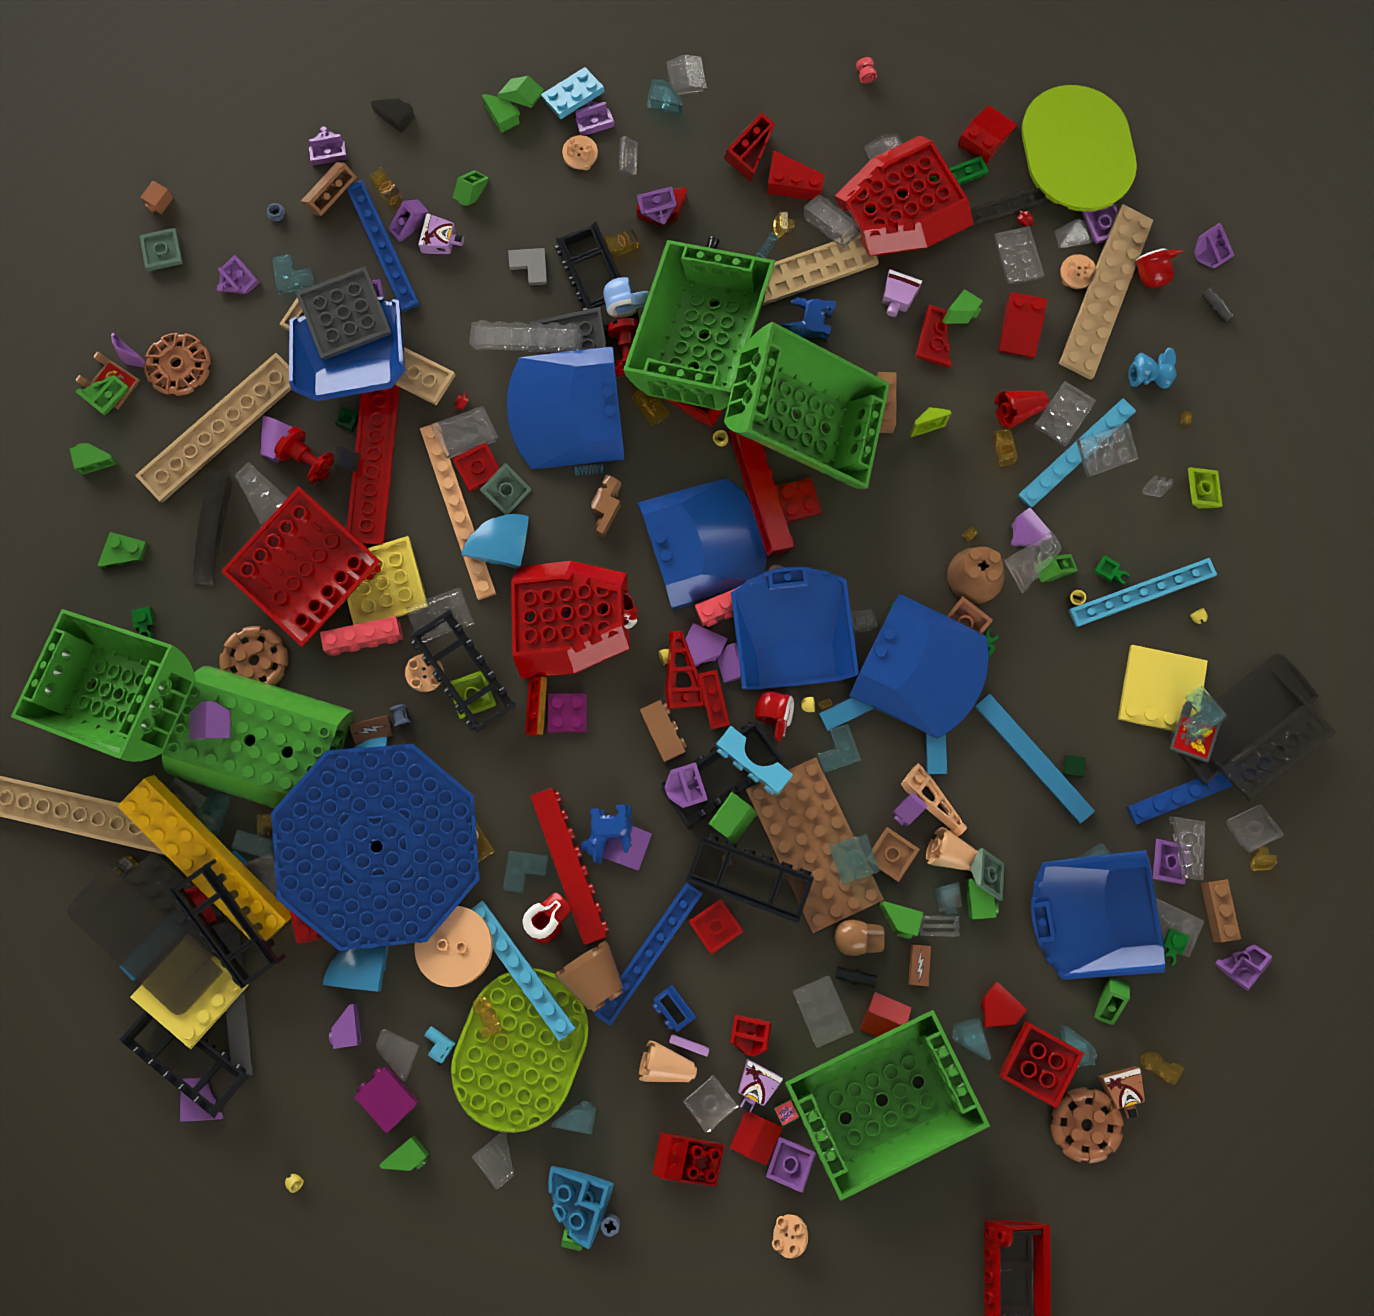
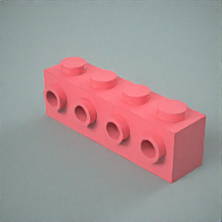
M735 589L695 605V612L702 627H710L721 619L726 620L734 617L731 592Z
M396 616L320 632L323 651L330 656L340 655L341 652L345 651L355 652L364 647L373 648L383 643L392 644L403 639L401 623Z

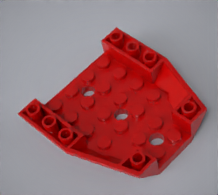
M922 136L913 138L872 158L834 196L843 212L849 211L861 231V243L869 256L925 249L974 224L968 198L933 141ZM929 177H936L938 182H931ZM902 191L906 193L907 196L905 198H901L897 195V193ZM872 207L875 212L868 213L865 208Z
M575 561L519 567L511 580L512 656L520 678L576 674L629 650L630 634L629 630L624 627L623 593L628 592L627 573ZM607 604L608 611L605 614H601V606ZM570 608L571 615L568 618H564V611ZM531 612H534V620L532 622H528V615Z

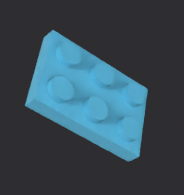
M584 67L542 93L541 96L552 111L562 119L604 93L605 90L603 85Z

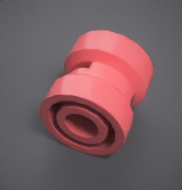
M871 57L862 58L856 63L857 71L860 72L859 79L861 83H869L877 78V72L873 68L874 62Z

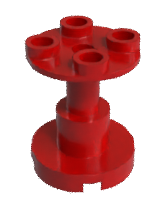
M622 318L618 319L616 324L611 322L608 325V334L612 338L618 339V348L622 350L623 356L622 360L614 362L616 377L625 375L623 369L639 325L638 319Z
M299 427L289 429L287 432L290 434L286 438L282 436L275 446L274 453L276 457L282 462H286L291 458L298 463L305 462L311 467L307 475V481L310 484H314L319 480L325 481L330 474L328 471L337 461V457L332 452H326L319 458L315 457L310 453L311 448L304 444L306 433Z

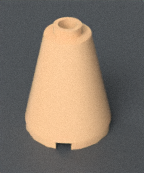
M944 827L938 828L934 833L937 835L935 840L931 839L927 847L926 859L929 860L927 863L933 866L971 871L970 867L978 851Z
M648 1041L646 1046L649 1049L648 1052H643L639 1068V1074L643 1076L639 1080L644 1082H690L691 1079H695L697 1067H694V1062L655 1041Z

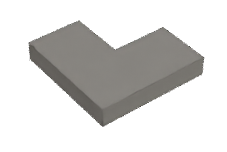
M545 248L508 250L510 270L528 269L529 286L547 284Z

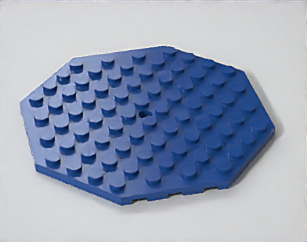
M414 744L326 750L271 812L277 900L339 951L427 942L480 880L474 795ZM378 840L382 843L383 847L379 852L372 851L371 843Z

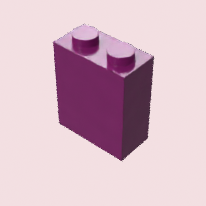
M388 1066L383 1069L379 1067L371 1075L373 1079L368 1084L366 1081L356 1089L358 1093L354 1096L386 1134L420 1103Z

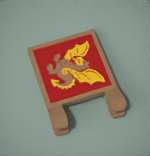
M96 352L94 358L104 366L92 382L81 375L76 378V382L82 387L87 388L92 386V383L103 381L105 378L115 375L130 388L114 406L116 409H119L140 382V379L109 360L100 352Z

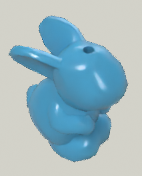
M1167 348L1164 354H1160L1158 364L1153 358L1144 353H1139L1129 368L1130 385L1137 387L1142 382L1144 385H1148L1150 381L1154 380L1157 386L1162 389L1171 387L1177 377L1174 367L1176 363L1174 349Z

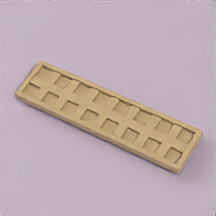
M859 232L776 261L762 306L877 266L879 260L877 256L868 255L861 243L862 233Z

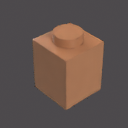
M152 181L140 198L147 210L152 213L155 211L162 215L172 201L173 196L167 188Z

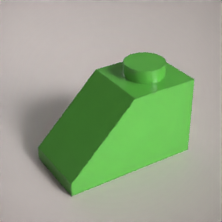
M482 95L484 106L501 133L520 124L518 117L520 112L516 105L513 106L509 100L496 96Z
M475 170L458 177L452 198L458 200V203L461 205L469 206L477 201L487 185L489 177Z
M964 289L948 309L942 322L945 324L969 323L972 318L976 319L982 309L979 307L983 300Z
M80 443L76 447L69 448L74 469L81 475L118 464V461L113 456L89 443Z
M1071 554L1051 556L1034 565L1036 575L1041 583L1050 582L1078 572Z
M973 879L965 880L969 920L996 918V914L999 913V907L994 897L977 886Z
M1114 976L1108 978L1100 995L1094 1015L1095 1019L1111 1025L1115 1024L1130 999V982Z
M414 1135L379 1166L381 1169L411 1171L416 1167L418 1170L428 1162L425 1158L430 1154Z

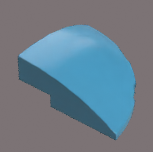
M506 514L484 522L470 535L463 547L461 556L518 569L521 566L529 516Z
M389 945L339 951L326 970L323 985L376 992L381 991Z
M551 1166L548 1187L549 1193L552 1194L554 1203L552 1209L559 1223H563L569 1231L568 1235L575 1242L590 1249L605 1215L614 1183L582 1172Z

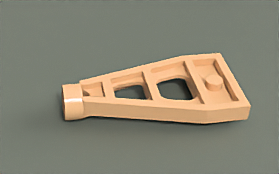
M919 763L916 764L901 783L904 790L908 794L914 793L927 805L926 809L951 829L950 832L957 837L960 836L967 829V826L962 822L932 777L927 774ZM925 786L934 795L935 799L933 802L923 795L922 790ZM939 803L947 814L937 807Z

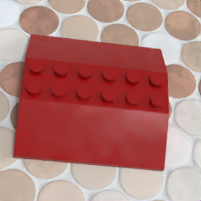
M298 486L221 572L301 647H304L381 561L333 515Z

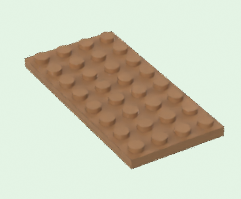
M816 757L788 770L793 774V777L779 795L768 793L763 788L765 785L762 783L746 789L747 795L780 865L782 861L793 865L792 869L800 871L801 868L812 872L811 876L815 877L803 909V915L812 933L884 900ZM785 874L799 904L807 882Z

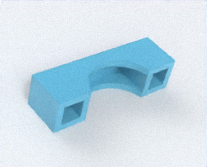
M730 726L716 743L717 752L724 758L729 757L734 761L732 764L739 770H746L749 773L748 777L754 782L760 781L765 785L763 788L768 793L779 795L792 779L793 774L778 762L770 766H758L751 762L745 753L746 737Z

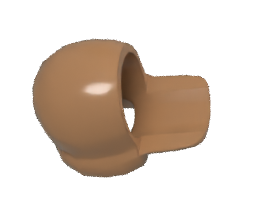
M845 920L835 930V945L841 953L848 956L882 952L884 949V928L880 925L866 924L859 920Z

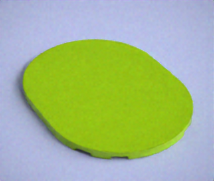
M1064 85L1041 93L1029 105L1022 122V140L1032 181L1046 195L1045 197L1055 204L1059 203L1067 206L1070 210L1085 212L1110 207L1126 195L1135 179L1137 162L1127 119L1120 107L1111 98L1089 87Z
M533 968L576 1027L573 1032L559 1041L510 972H507L488 984L476 998L475 1005L471 1008L453 1054L451 1066L452 1083L459 1103L472 1119L482 1126L495 1131L507 1133L522 1132L535 1128L550 1119L567 1098L586 1048L588 1019L584 1005L558 981L555 974L545 970Z

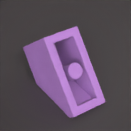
M418 199L403 201L388 230L399 242L403 241L422 226L426 213H429V211Z
M911 793L893 811L892 814L895 816L893 819L899 825L907 827L926 809L927 805L914 793Z
M358 1004L349 1005L331 1028L332 1032L329 1033V1042L333 1045V1049L362 1044Z

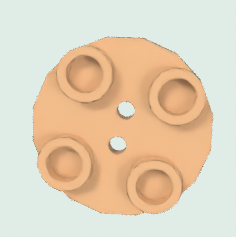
M578 135L571 137L563 146L564 162L574 169L589 170L597 160V145L587 136Z
M1081 254L1067 257L1060 269L1063 285L1073 289H1087L1096 268L1094 262L1089 257Z
M420 654L408 661L405 668V678L412 689L419 692H429L435 690L441 682L438 683L432 674L435 671L431 665L429 667L425 665L421 658L424 655ZM437 661V663L439 664V666L441 667V669H442L443 672H444V669H443V667H442L441 662H440V661Z
M787 1214L780 1216L776 1220L772 1246L774 1250H777L785 1258L799 1257L805 1251L808 1243L807 1225L797 1215Z

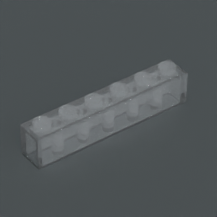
M479 320L471 324L469 344L476 350L556 353L577 351L582 348L583 331L575 323L560 325L551 322L549 325L539 322L524 324L520 321H514L513 323L496 321V323H489L486 320Z

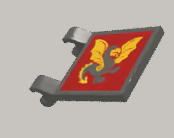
M1186 701L1182 707L1169 750L1208 763L1224 714L1216 712L1212 724L1189 716L1193 703Z

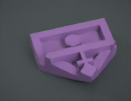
M591 100L575 112L576 125L582 136L615 126L613 117L605 102L598 103Z
M322 126L319 129L320 133L315 138L309 140L312 166L348 160L346 145L340 134H334L328 131V128Z
M672 186L637 195L641 214L662 225H665L677 205Z
M234 255L227 261L222 268L218 267L220 276L217 291L247 294L260 283L237 255Z
M1031 508L1017 516L1015 522L1011 525L1013 529L1011 546L1017 547L1020 545L1028 547L1033 551L1036 547H1041L1054 537L1052 532Z
M694 623L685 638L696 667L701 663L716 662L717 657H720L728 638Z

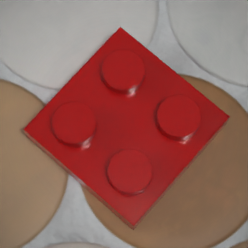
M486 442L452 458L469 492L482 487L500 469Z
M811 477L777 486V495L783 504V514L787 518L788 523L822 513Z
M721 899L688 921L710 954H713L744 932Z

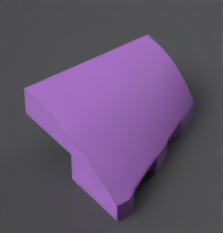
M263 416L260 455L278 464L280 460L274 453L275 446L282 436L286 438L290 434L287 431L293 427L273 418Z
M1254 944L1242 952L1233 953L1231 957L1217 960L1215 965L1234 982L1249 991L1271 963L1272 956Z
M185 1078L182 1080L193 1088L201 1078ZM207 1082L199 1093L214 1105L217 1099L210 1090L209 1082ZM181 1092L180 1122L224 1119L223 1112L219 1111L214 1119Z

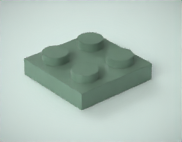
M176 228L139 235L144 265L147 271L183 264Z

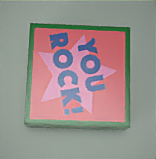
M791 1098L773 1107L782 1127L800 1118Z

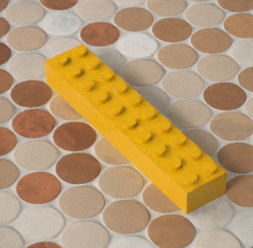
M155 775L144 778L117 806L187 877L215 859L216 863L211 866L212 870L217 876L221 873L225 874L227 880L223 882V885L229 892L232 890L238 892L239 896L235 898V901L241 909L245 906L250 908L251 912L246 916L253 925L257 922L262 924L263 929L259 933L265 941L272 938L291 919L290 911ZM203 874L192 880L208 898L216 894ZM221 898L215 901L214 904L249 938Z

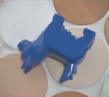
M799 297L792 300L791 304L804 309L803 321L783 323L781 326L801 337L821 338L827 341L830 336L831 326L824 324V314L832 317L836 302L819 299L807 301Z
M627 804L616 805V809L619 812L616 817L606 816L605 810H600L599 808L590 809L592 816L591 834L588 840L582 842L581 850L587 851L589 856L593 857L594 863L597 860L599 864L602 863V856L608 839L621 838L623 850L625 853L628 852L629 847L632 846L630 843L632 841L630 833L633 826L631 821L632 806Z

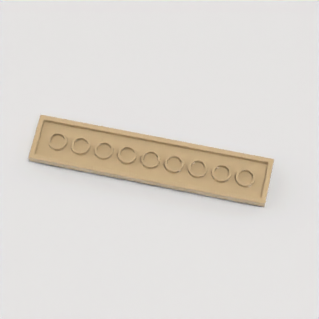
M1124 204L1118 208L1109 232L1110 235L1105 242L1059 362L1060 365L1090 380L1095 376L1136 268L1135 261L1141 255L1153 223V219Z
M296 298L280 322V326L289 331L290 319L293 317L298 319L304 316L298 298ZM404 347L406 371L395 385L437 405L456 376L455 373Z
M277 353L272 355L135 476L163 503L292 390L289 383V365Z
M0 776V817L164 854L117 807L120 803Z

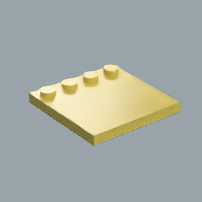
M406 536L368 548L381 561L378 564L381 566V571L377 572L372 580L365 578L347 598L353 625L394 616L398 618L428 609L429 606L410 537Z
M1131 645L1118 720L1175 732L1182 707L1186 701L1193 703L1189 716L1199 719L1208 661Z
M188 934L130 998L188 1048L192 1049L248 985L241 989L233 981L229 971L221 965L220 960Z

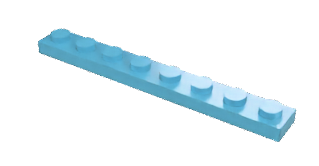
M1122 398L1019 493L1017 497L1028 508H1033L1126 422L1136 410Z
M1210 558L1071 608L1068 611L1077 628L1217 576V573Z
M482 900L471 910L478 913L486 921L493 938L494 952L559 1041L563 1040L576 1027Z

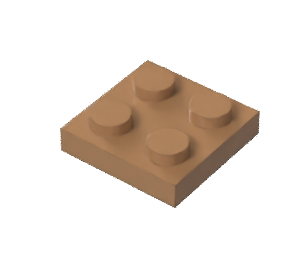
M886 827L865 861L896 882H899L920 849Z

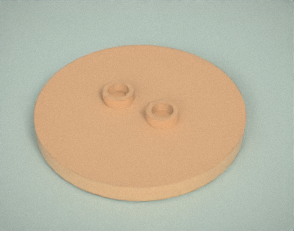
M457 906L427 942L415 943V958L421 972L430 981L445 987L464 986L476 980L487 968L493 952V938L486 921L478 913L471 909Z

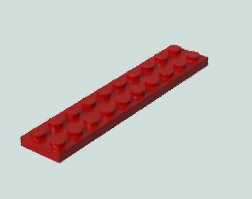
M395 384L389 389L361 393L347 529L364 545L377 546L385 543L400 387Z

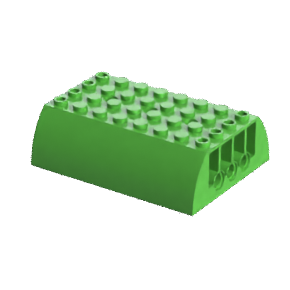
M667 240L623 369L627 378L638 389L649 396L715 410H722L728 407L740 351L754 334L774 271L775 260ZM714 301L720 303L717 307L710 306ZM703 333H708L709 337L706 339H701L700 335ZM697 365L699 368L694 369V367L691 366Z
M771 322L758 330L740 351L724 423L733 432L856 489H868L890 383ZM793 410L797 414V419L793 416ZM822 425H824L826 433L823 432Z
M62 609L11 717L125 761H144L163 753L196 678L189 660L175 646Z
M203 666L194 672L196 680L164 748L162 763L164 770L170 776L275 809L326 750L343 749L350 728L349 725L352 722L355 711L216 667ZM214 701L230 710L231 738L190 740V712L201 702ZM249 735L255 737V743L252 746H248L246 743ZM286 747L293 749V754L289 758H286L283 754Z
M934 1010L785 1082L796 1110L840 1201L990 1127ZM916 1076H920L923 1079V1085L920 1088H915L912 1084V1080ZM880 1094H884L887 1097V1102L883 1106H879L876 1103V1098ZM843 1112H848L851 1115V1120L847 1124H843L840 1121V1115Z

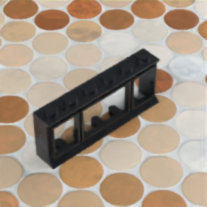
M595 221L590 226L560 238L556 237L557 245H555L557 255H561L563 258L561 262L565 272L569 271L570 276L568 278L570 284L577 289L575 294L578 302H582L584 305L583 311L605 304L603 297L591 302L575 264L601 254L612 279L621 278L600 228ZM590 236L594 237L598 248L571 258L567 249L568 245ZM637 312L630 317H626L638 319L639 322V315ZM609 323L604 325V326H605L606 336H609V334H608V325H609Z
M451 609L411 634L413 640L410 642L416 651L420 649L424 655L421 657L427 667L431 665L435 671L432 673L438 683L442 681L446 687L443 691L449 699L453 698L457 704L454 707L460 715L464 714L468 719L465 723L471 731L475 730L478 733L510 710L516 708L515 702H512L506 689L498 682L495 673L487 666L484 657L476 650L473 641L465 634L462 625L456 621ZM447 622L459 640L432 656L421 640V637ZM462 645L489 683L464 701L437 663V661ZM493 689L505 708L479 724L467 706Z
M756 721L753 724L749 722L741 728L742 731L740 733L746 739L756 733L772 754L773 758L762 766H770L777 762L779 764L783 763V757ZM716 746L710 750L711 753L706 757L702 755L694 761L699 773L722 757L717 752L718 748ZM746 776L714 800L710 801L707 797L708 800L703 801L705 806L688 818H686L679 806L668 798L665 791L666 781L662 783L661 791L689 829L722 806L731 792L737 795L752 785L754 781Z
M708 834L707 837H701L685 881L799 923L815 878L811 876L812 872L802 868L800 871L792 869L793 865L783 861L780 865L773 862L775 858L765 854L761 858L755 855L756 851L746 847L744 851L737 849V844L727 840L725 844L718 842L719 837ZM705 844L726 852L716 882L694 874ZM732 854L778 871L768 902L722 885ZM784 874L807 882L797 912L774 904Z
M213 859L169 890V892L172 894L173 900L183 909L185 916L192 921L198 934L206 940L209 949L220 959L221 965L229 971L233 981L242 989L278 964L286 955L283 953L277 958L271 950L275 945L274 941L271 938L265 941L259 933L263 929L262 924L259 922L255 925L252 924L246 916L251 912L250 908L245 906L241 909L235 901V898L239 896L236 890L229 892L223 885V882L227 880L225 874L221 873L217 876L212 870L211 866L216 863V860ZM200 874H203L216 894L197 907L183 887ZM219 898H221L250 938V940L233 952L229 951L201 913V911ZM255 944L268 964L249 977L235 957Z
M145 1010L121 1036L119 1041L215 1119L223 1106L241 1085L248 1080V1077L244 1074L247 1070L238 1063L234 1066L229 1062L231 1057L224 1051L218 1053L214 1049L216 1045L209 1039L205 1041L200 1039L195 1045L216 1062L192 1088L157 1059L159 1054L176 1036L169 1032L151 1053L134 1040L154 1018ZM222 1066L236 1080L213 1105L199 1092Z

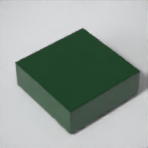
M342 407L334 423L336 426L353 432L358 422L359 413Z
M1065 755L1063 775L1084 777L1086 758Z

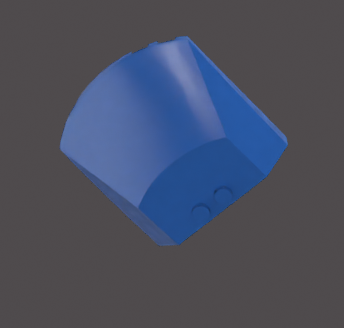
M378 297L391 329V335L323 361L320 358L305 316L298 319L296 317L290 319L289 383L292 391L315 401L392 388L406 371L399 300L385 301L384 297Z
M613 347L519 358L509 382L507 416L515 445L532 470L625 460Z
M728 478L638 503L666 587L671 610L716 597L738 588L751 578L765 573L767 555L750 500Z
M786 567L762 573V575L747 580L731 592L742 690L785 688L837 682L858 677L859 671L846 579L824 570L820 571L809 567Z
M899 594L849 696L932 737L939 738L954 729L968 715L980 696L988 670L989 653L987 638L979 632Z
M1146 850L1042 863L1033 886L1031 899L1032 923L1039 947L1042 948L1047 962L1052 965L1062 980L1163 973L1166 971L1164 942L1152 870Z

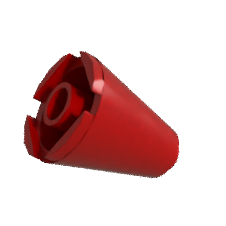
M1043 391L999 392L994 401V405L997 404L998 410L995 411L996 417L1003 427L1013 428L1046 409L1049 398Z

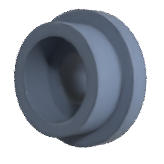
M272 203L268 206L266 213L270 220L280 221L284 218L285 210L282 205Z

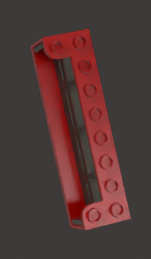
M985 1220L984 1316H1051L1050 1225L1032 1221Z

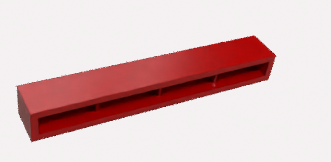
M727 427L766 555L770 557L788 553L794 547V539L789 533L788 520L783 514V504L777 495V485L772 479V470L766 460V451L761 444L733 432Z
M553 788L531 795L532 803L567 900L571 905V911L583 944L588 945L606 938V933L609 932L606 921H602L599 914L602 913L599 902L595 903L592 896L596 893L592 883L588 884L586 876H589L585 864L581 865L579 858L582 857L579 847H575L572 841L575 839L572 827H567L566 821L569 819L565 809L561 810L559 803L562 800L559 792H555Z

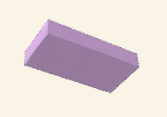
M674 1034L671 1035L669 1043L706 1057L708 1056L709 1047Z

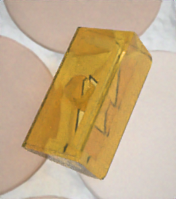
M637 390L631 398L632 402L652 427L671 414L658 397L649 396L641 390Z

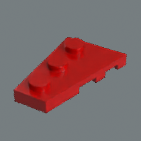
M928 305L915 357L950 368L952 365L949 358L948 324L942 322L947 311Z

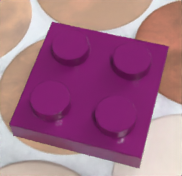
M587 693L548 694V733H587Z

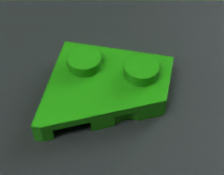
M113 375L105 378L103 381L92 383V386L85 389H77L75 392L105 416L130 388Z
M110 532L97 566L106 568V566L115 564L124 565L128 562H140L143 559L148 543Z

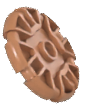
M171 333L162 336L160 341L154 342L150 346L145 356L144 372L148 382H151L153 388L165 395L175 394L176 396H183L194 392L193 389L200 385L201 387L210 373L208 368L211 365V358L207 347L202 345L201 340L187 333L184 335ZM175 360H181V364L178 367L172 366ZM196 363H201V368H198ZM192 376L194 380L188 383L186 380Z
M261 626L245 627L243 631L233 633L223 646L225 648L223 653H220L219 658L220 669L232 672L231 669L236 667L238 672L235 674L260 682L261 678L266 677L267 681L264 683L276 686L283 679L285 668L288 667V650L283 645V639L273 630H265ZM261 636L265 637L264 643L259 641ZM247 637L249 642L243 644L242 639ZM276 647L277 652L273 653L271 649ZM232 650H236L234 657L230 656ZM257 655L259 657V663L257 665H251V657ZM273 663L278 664L276 671L271 670Z
M1086 1087L1075 1088L1068 1091L1067 1095L1061 1099L1058 1107H1054L1051 1116H1053L1052 1124H1050L1052 1137L1056 1145L1059 1144L1062 1152L1070 1159L1077 1162L1082 1160L1087 1161V1163H1097L1107 1159V1155L1111 1152L1114 1153L1118 1149L1123 1138V1134H1121L1122 1126H1124L1123 1117L1120 1109L1114 1107L1111 1097L1095 1088L1093 1090H1088ZM1086 1098H1092L1091 1104H1085ZM1071 1102L1076 1105L1072 1110L1068 1108ZM1104 1106L1108 1109L1106 1113L1100 1110ZM1061 1118H1066L1065 1126L1060 1125ZM1085 1119L1091 1121V1128L1087 1131H1084L1081 1126L1082 1121ZM1108 1124L1113 1125V1132H1107ZM1068 1135L1073 1139L1069 1144L1065 1140ZM1104 1141L1106 1146L1100 1149L1097 1144H1101ZM1082 1146H1088L1087 1153L1082 1152Z

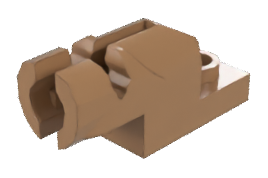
M606 475L602 482L604 488H598L591 502L592 512L602 517V519H598L595 525L597 536L602 538L605 537L621 507L620 501L617 500L620 487L622 486L621 482L609 475Z

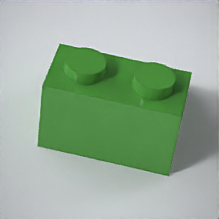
M885 901L879 903V909L892 931L897 932L898 937L911 939L913 936H918L923 912Z

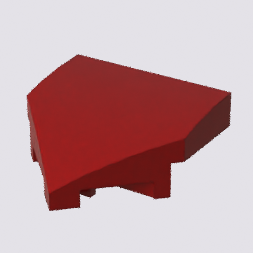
M998 982L991 986L984 995L983 1001L980 1002V1006L983 1007L984 1028H1007L1014 1026L1027 1011Z

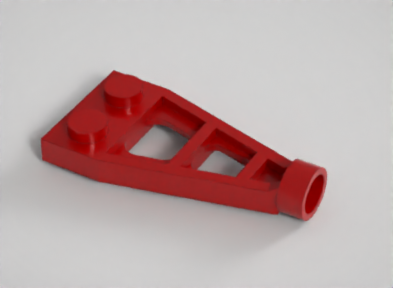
M683 631L669 632L670 645L665 684L667 709L705 706L698 672L684 638ZM677 653L684 655L686 667H676L675 655ZM678 672H686L691 681L690 687L678 688L675 682Z

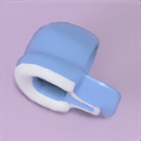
M627 277L611 280L605 285L603 291L607 313L614 318H626L634 315L639 307L645 306L649 291L633 293L630 280Z

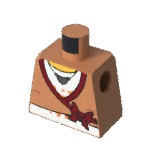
M1133 1066L1098 1076L1105 1093L1111 1097L1114 1107L1116 1109L1123 1108L1126 1118L1137 1117L1138 1112L1135 1104L1145 1102L1140 1068Z

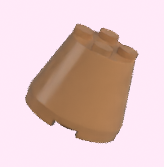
M974 547L959 552L952 559L947 569L948 586L959 597L958 599L964 596L973 604H983L993 599L1002 589L1005 580L1001 555L998 551L989 547Z
M606 941L597 945L599 949L596 947L587 951L563 967V970L555 973L558 981L588 1010L592 1009L593 1012L604 1006L607 998L611 1001L623 993L621 990L623 985L612 951Z

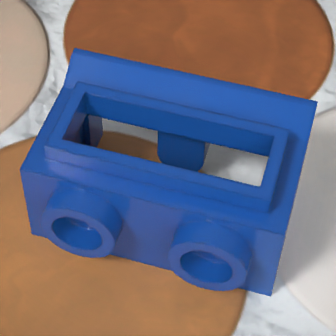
M670 985L653 999L655 1003L652 1006L659 1015L661 1013L665 1015L667 1020L664 1022L671 1031L675 1029L678 1032L696 1018L673 985ZM667 994L686 1018L679 1025L660 1001Z

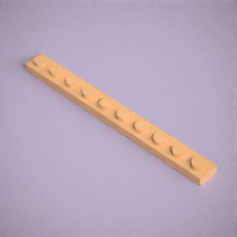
M434 423L420 428L462 552L466 541L475 530L439 425ZM463 556L477 599L481 600L496 595L486 562Z

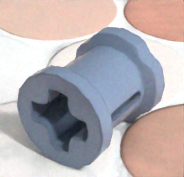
M406 704L389 708L394 716V727H402L411 723L406 713Z
M615 1214L606 1215L601 1223L603 1234L612 1237L618 1233L620 1227L619 1218ZM610 1220L613 1221V1225L616 1226L612 1227L611 1230L607 1229V1224Z

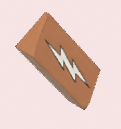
M388 716L349 725L355 745L373 738L393 736Z
M911 944L908 985L929 987L931 946Z

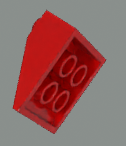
M1025 1021L998 1075L1057 1108L1084 1053Z

